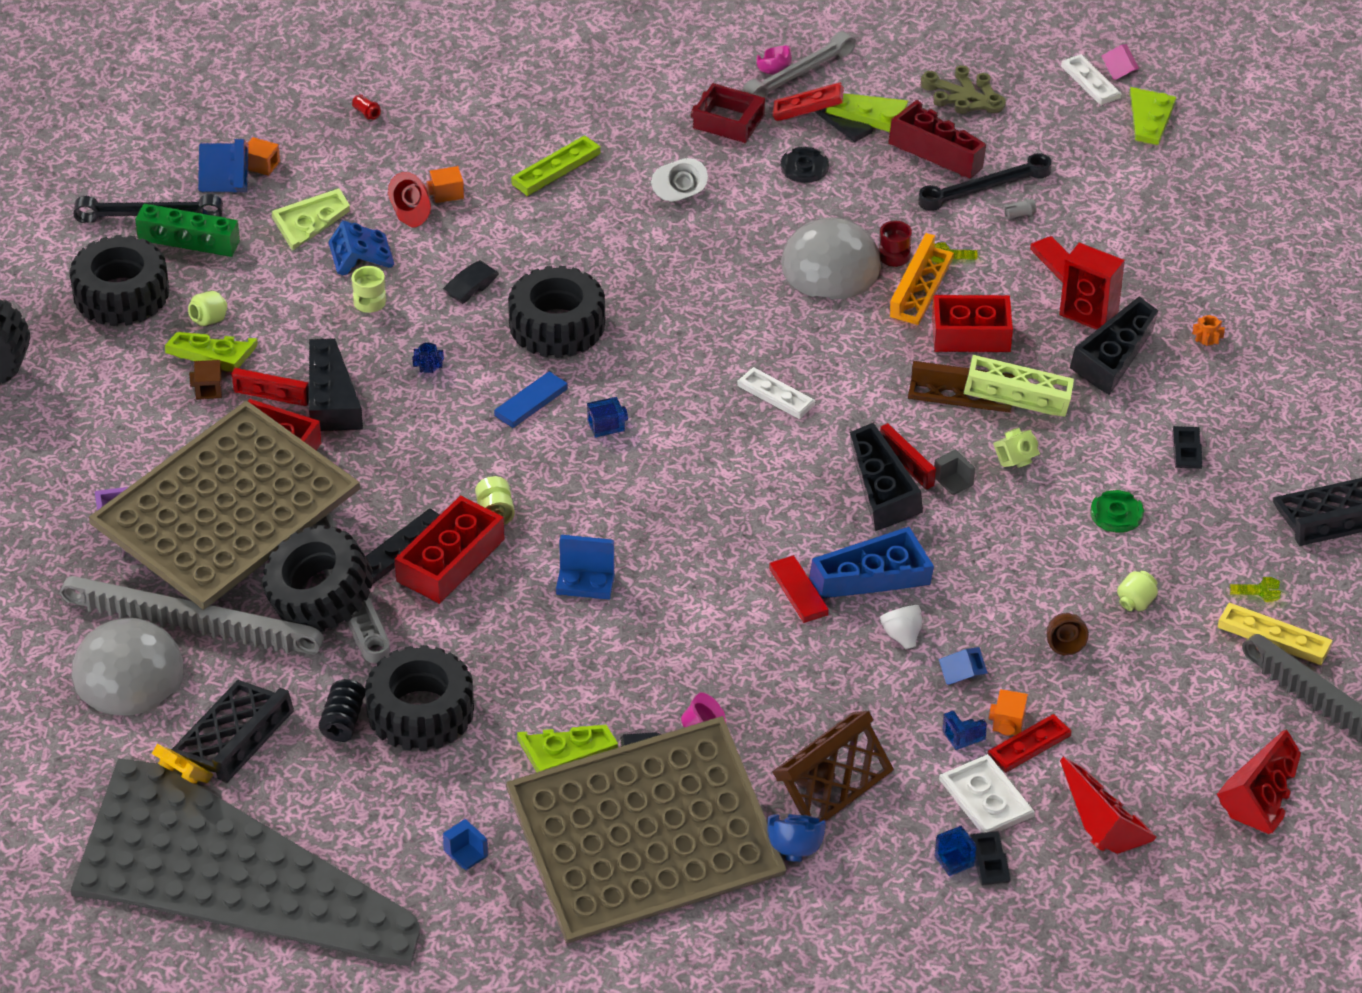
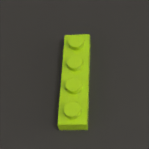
M584 135L512 176L511 184L526 196H529L600 155L601 146Z

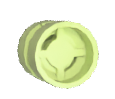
M364 266L356 269L352 274L354 306L359 311L367 313L381 310L386 304L385 276L383 271L374 266Z
M497 476L482 479L475 488L477 503L503 516L504 525L508 524L515 516L509 483L504 478Z

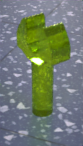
M946 242L935 244V248L953 252V259L977 260L978 250L950 249ZM933 256L931 259V261L937 264L942 263L945 260L943 258Z
M1264 576L1259 584H1229L1230 595H1259L1263 598L1264 602H1274L1280 599L1281 591L1269 589H1279L1280 581L1273 577Z

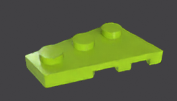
M176 332L165 344V353L191 361L220 360L222 370L233 372L234 368H239L258 345V338H248V342L234 341V336H225L224 339L218 340L210 339L208 334Z

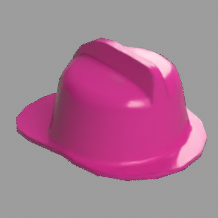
M701 692L694 697L690 706L681 716L684 728L721 716L724 717L725 722L726 719L719 703L710 695Z

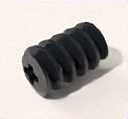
M351 679L337 680L332 684L318 723L321 734L327 739L339 742H347L351 739L361 706L364 702L363 699L366 696V691L362 684Z

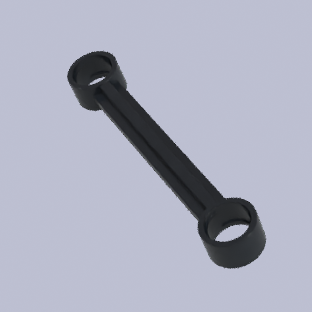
M1035 153L1028 157L1026 164L942 189L934 185L924 186L919 190L918 204L924 210L935 211L940 209L943 202L1029 176L1038 179L1045 178L1051 173L1052 160L1048 155ZM1037 164H1038V165H1043V166H1045V167H1036V166H1033V165H1037ZM925 197H935L937 199L930 200Z
M214 194L203 195L198 202L99 203L94 197L81 196L75 201L73 216L80 223H94L98 217L137 216L143 204L222 217L223 201ZM214 206L217 208V210L208 211L205 210L203 207ZM88 207L93 212L86 213L79 210V208Z

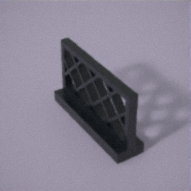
M1362 478L1273 497V503L1295 532V540L1299 546L1362 532V501L1351 499L1352 496L1362 498V490L1357 489L1362 487ZM1335 492H1342V493H1345V494H1347V495H1346L1345 497H1343V496L1335 495V494H1333V493H1335ZM1317 497L1322 499V501L1320 503L1317 501L1309 500V498ZM1328 501H1329V502H1333V503L1340 504V506H1339V507H1336V506L1328 505L1327 503H1328ZM1291 502L1297 504L1298 506L1294 508L1286 506L1285 503ZM1303 507L1315 509V512H1310L1302 509Z
M237 680L171 750L202 768L216 773L219 780L228 783L294 712L290 693L283 688L272 692ZM240 690L250 694L249 696L233 699ZM263 700H268V701H267L264 705H262V706H259V707H256V706H255V703H256V702L263 701ZM252 704L251 709L236 712V707ZM232 709L233 711L232 714L216 716L221 710ZM252 717L247 723L239 725L238 720ZM235 721L234 727L219 730V725ZM215 727L216 729L215 732L199 734L204 728ZM235 735L229 742L222 743L221 738ZM218 739L217 745L202 748V743ZM198 745L199 748L190 752L183 751L186 746ZM218 753L212 761L204 759L205 756Z

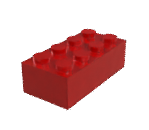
M460 495L395 558L396 582L440 604L505 540L504 517Z

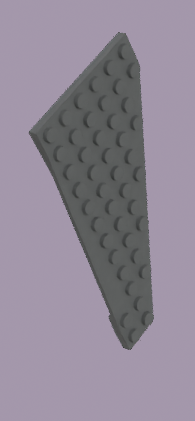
M118 758L73 881L71 896L131 904L351 953L354 957L381 963L412 966L420 937L419 922L413 913L199 785L187 781L174 770L171 771L158 763Z

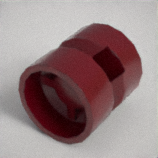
M894 220L888 221L880 227L879 253L883 264L898 267L907 264L910 260L912 229L907 223Z

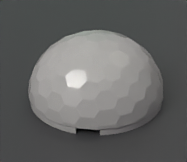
M827 217L810 221L792 234L783 249L781 265L784 277L798 291L812 297H829L830 300L859 295L873 286L881 270V259L875 241L864 228L846 219Z
M135 618L115 619L98 626L78 646L72 661L71 680L79 698L91 707H94L95 710L111 715H135L159 707L160 702L164 701L170 694H175L183 679V658L174 639L158 625Z

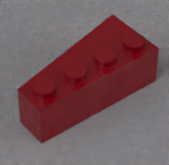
M915 100L891 119L888 144L916 155L921 159L935 163L942 168L956 172L962 177L971 179L983 169L987 144L965 130L958 131L955 129V124L950 120L943 121L938 118L936 111L932 109L927 111L922 108V102Z

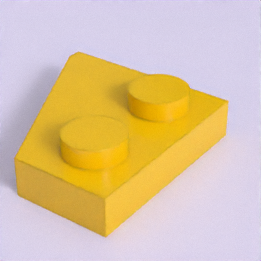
M157 744L152 752L154 756L160 759L158 764L171 771L177 769L183 773L182 778L193 784H197L198 781L208 783L213 776V773L160 744Z

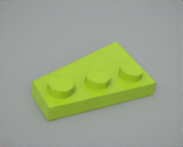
M1130 87L1129 93L1135 140L1159 145L1176 103V96Z
M844 93L843 104L828 107L826 113L848 120L867 123L874 128L890 132L891 119L907 107L908 100Z
M607 724L572 727L568 732L554 733L553 729L543 730V734L528 735L527 731L517 732V740L536 772L618 748V742Z

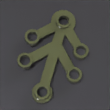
M964 65L955 68V78L960 81L962 86L940 79L934 71H926L921 76L920 85L923 89L933 91L940 88L954 93L948 95L944 91L935 92L933 103L936 106L942 107L955 103V111L959 114H966L969 111L985 109L989 113H999L1006 106L1005 98L994 93L990 85L991 76L987 73H979L976 77V85L982 88L984 94L976 92L969 78V68Z

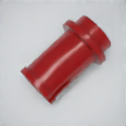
M362 94L356 95L353 98L352 106L362 112L366 119L375 120L380 116L381 108L377 102H371Z

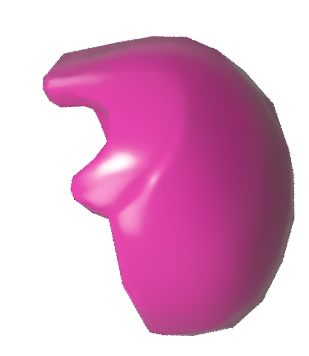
M782 45L766 49L763 59L760 55L757 56V68L765 74L774 75L791 66L790 46Z

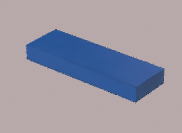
M548 371L496 408L494 416L514 428L568 389V383Z

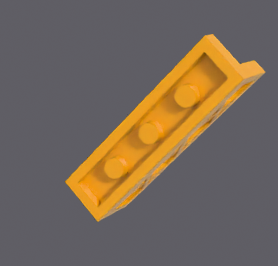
M925 233L890 301L891 318L919 325L926 313L933 295H935L954 256L953 252L935 248V235ZM933 256L945 259L944 262L935 265L931 261ZM933 273L935 279L927 282L923 280L922 276ZM924 290L926 293L925 297L919 299L914 297V293ZM914 307L918 312L916 317L904 314L905 310Z

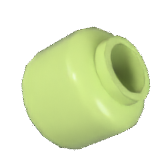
M216 291L196 294L192 297L188 306L190 318L200 326L221 322L225 318L227 311L226 300Z
M1133 571L1129 573L1118 586L1119 603L1128 611L1133 609L1144 611L1158 595L1157 581L1146 571Z

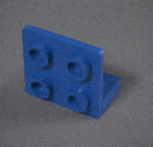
M234 139V143L199 144V192L248 191L249 144L245 139Z
M342 220L328 241L336 271L339 275H347L351 268L355 267L358 259L388 268L394 266L386 235L380 230H372L358 223Z
M560 535V571L556 594L610 600L615 578L614 540Z

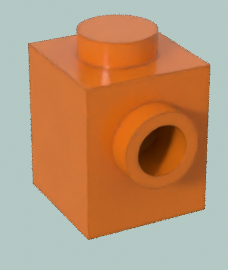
M252 137L248 142V170L269 176L280 163L279 144Z
M458 166L429 171L430 181H426L428 195H433L435 203L464 199V184Z
M1000 689L997 704H991L989 720L993 721V731L1000 732L1003 735H1016L1022 731L1028 694Z

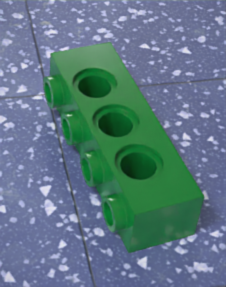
M143 204L135 219L138 240L143 238L149 243L228 257L233 256L240 243L238 220L149 204Z

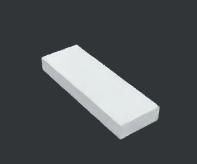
M1082 54L1061 62V67L1100 105L1120 98L1121 93Z
M754 367L741 377L737 383L738 387L798 419L815 406L814 399Z

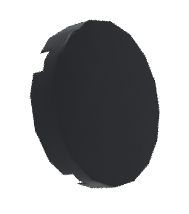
M797 147L792 149V152L783 154L780 166L781 172L790 180L800 183H812L826 176L829 170V161L827 156L821 155V151L816 148Z

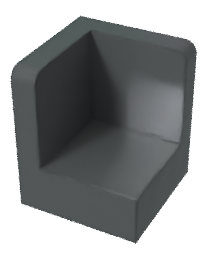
M956 449L935 459V479L952 495L974 485L975 467Z

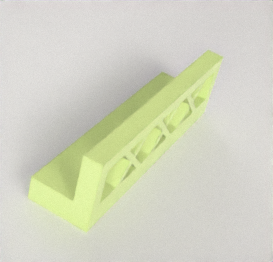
M973 355L964 394L1065 417L1071 400L1074 379ZM976 365L983 366L989 371L982 372L975 370ZM1002 373H1012L1015 377L1007 378ZM1027 379H1037L1040 383L1033 384L1030 383ZM1058 384L1067 388L1066 391L1055 389L1052 385Z

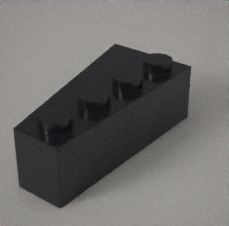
M309 339V417L320 421V431L363 430L362 408L336 339Z
M874 422L851 431L852 454L875 531L890 527L923 513L921 490Z

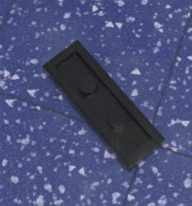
M827 108L814 111L853 142L870 135L873 131V127L867 123L848 120L826 113Z

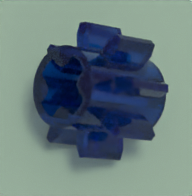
M426 342L421 344L418 349H413V367L419 366L420 373H434L438 368H443L444 351H437L436 344Z

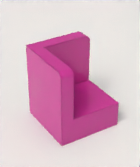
M1121 44L1101 55L1113 80H1117L1139 69L1127 44Z

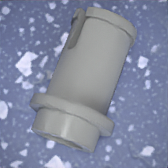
M1027 197L1024 198V201L1004 205L1005 216L1008 215V220L1025 215L1031 217L1033 213L1037 212L1033 198L1029 199Z

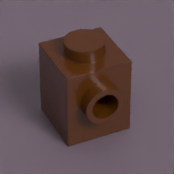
M220 360L194 361V372H189L190 387H195L196 400L222 398Z

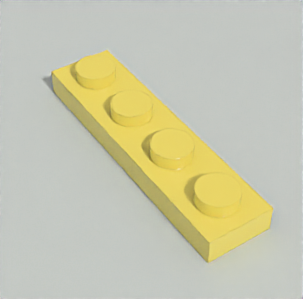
M1228 603L1218 622V628L1247 639L1254 634H1260L1288 654L1318 665H1322L1332 646L1331 639L1232 603Z

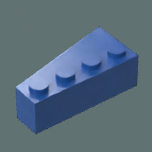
M906 527L812 558L809 579L823 599L930 585L934 565L911 528Z

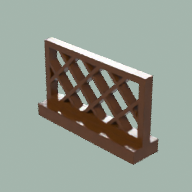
M870 711L852 712L772 771L777 781L784 782L801 815L812 816L810 813L811 802L821 804L820 814L817 817L820 818L819 823L827 821L894 770L870 725L874 721ZM863 731L868 739L866 749L857 747L858 736ZM840 748L849 749L846 764L836 762ZM856 752L865 754L863 769L853 767ZM872 756L878 758L883 767L877 773L870 772ZM821 762L829 764L826 780L816 777L818 765ZM835 767L845 769L843 784L833 782ZM852 771L862 774L860 786L857 788L850 787ZM801 777L808 779L806 795L799 793L794 783ZM815 781L825 784L822 799L813 797ZM832 786L841 789L840 800L837 803L829 802Z

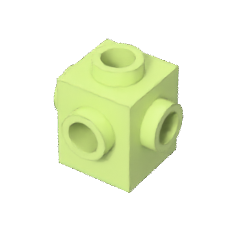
M1015 428L1005 432L1006 438L993 443L1002 467L1017 465V468L1026 466L1032 463V457L1040 454L1038 441L1031 430L1020 431V428Z

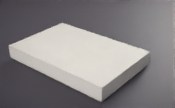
M988 754L939 776L940 782L981 833L1000 832L1034 817V810Z

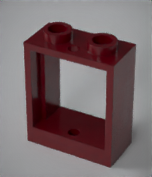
M712 83L708 90L702 93L699 103L695 104L691 110L693 128L746 144L765 116V98ZM715 106L743 113V115L737 121L710 112Z

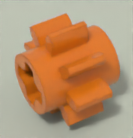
M1212 315L1199 317L1198 323L1193 324L1192 334L1196 335L1195 341L1206 346L1218 345L1220 338H1224L1225 328L1221 327L1222 321Z

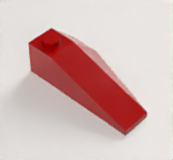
M1287 729L1279 733L1230 777L1217 793L1222 807L1226 809L1230 818L1267 834L1273 833L1284 819L1286 811L1280 808L1283 798L1289 799L1291 791L1287 788V780L1295 777L1301 755L1299 748Z
M1064 756L1061 758L1060 763L1082 824L1092 837L1090 842L1096 848L1103 852L1108 849L1116 854H1120L1151 843L1157 838L1136 815L1131 816L1123 809L1124 804L1104 790L1105 787L1088 771Z

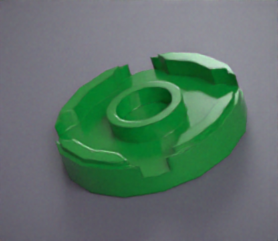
M1109 490L1103 492L1102 496L1098 498L1096 496L1093 499L1090 514L1097 526L1106 531L1121 533L1136 529L1142 523L1144 508L1142 502L1134 499V495L1121 490Z

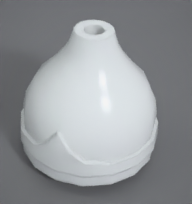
M919 605L899 608L880 616L881 624L891 638L898 641L905 650L916 647V640L923 622Z

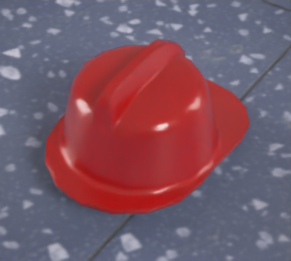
M411 172L396 174L388 185V197L395 213L404 224L412 228L421 226L428 219L431 210L427 188L418 176Z

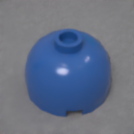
M780 814L768 817L767 833L774 849L785 855V860L800 862L803 856H809L818 851L823 843L826 821L819 823L820 818L797 814H788V818H785V820H779Z

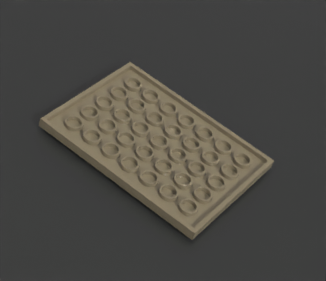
M245 401L90 515L89 522L106 537L204 610L267 562L272 551L276 552L278 545L283 540L286 542L291 538V534L295 532L299 534L303 532L304 528L312 527L360 490V482L251 403Z
M723 716L506 782L507 792L566 944L785 875L787 871L779 851L773 848L769 840L767 821Z

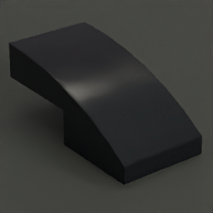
M479 260L457 274L443 290L446 294L464 304L478 289L481 291L485 290L499 273Z
M1173 426L1172 438L1175 468L1202 469L1200 427Z
M999 831L970 834V845L981 885L1010 882L1006 853H1003Z

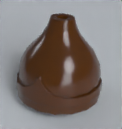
M1060 613L1054 616L1047 626V642L1050 648L1060 655L1067 656L1080 652L1086 646L1089 639L1088 628L1077 614Z

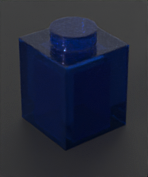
M617 397L587 403V421L595 438L625 431V422L628 421L626 407L620 405Z

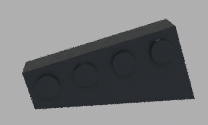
M1137 297L1075 347L1070 368L1092 385L1110 395L1153 332L1159 310L1141 297Z

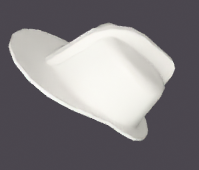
M692 158L680 159L656 169L652 175L651 185L656 195L663 200L679 201L702 191L707 184L708 173L705 166L698 160Z

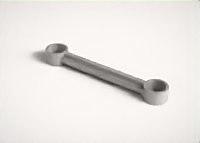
M839 31L832 37L829 45L761 82L757 79L749 80L744 85L742 91L764 97L766 100L770 91L836 55L843 58L851 54L855 49L856 40L845 31Z

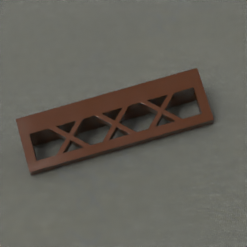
M913 361L908 399L1011 413L1012 405L999 404L983 398L970 400L964 394L970 368ZM975 369L982 372H988L987 370ZM1002 373L1007 378L1015 377L1013 374ZM915 387H927L930 391L926 393L915 392ZM944 390H952L955 393V395L948 397L942 395L940 392Z

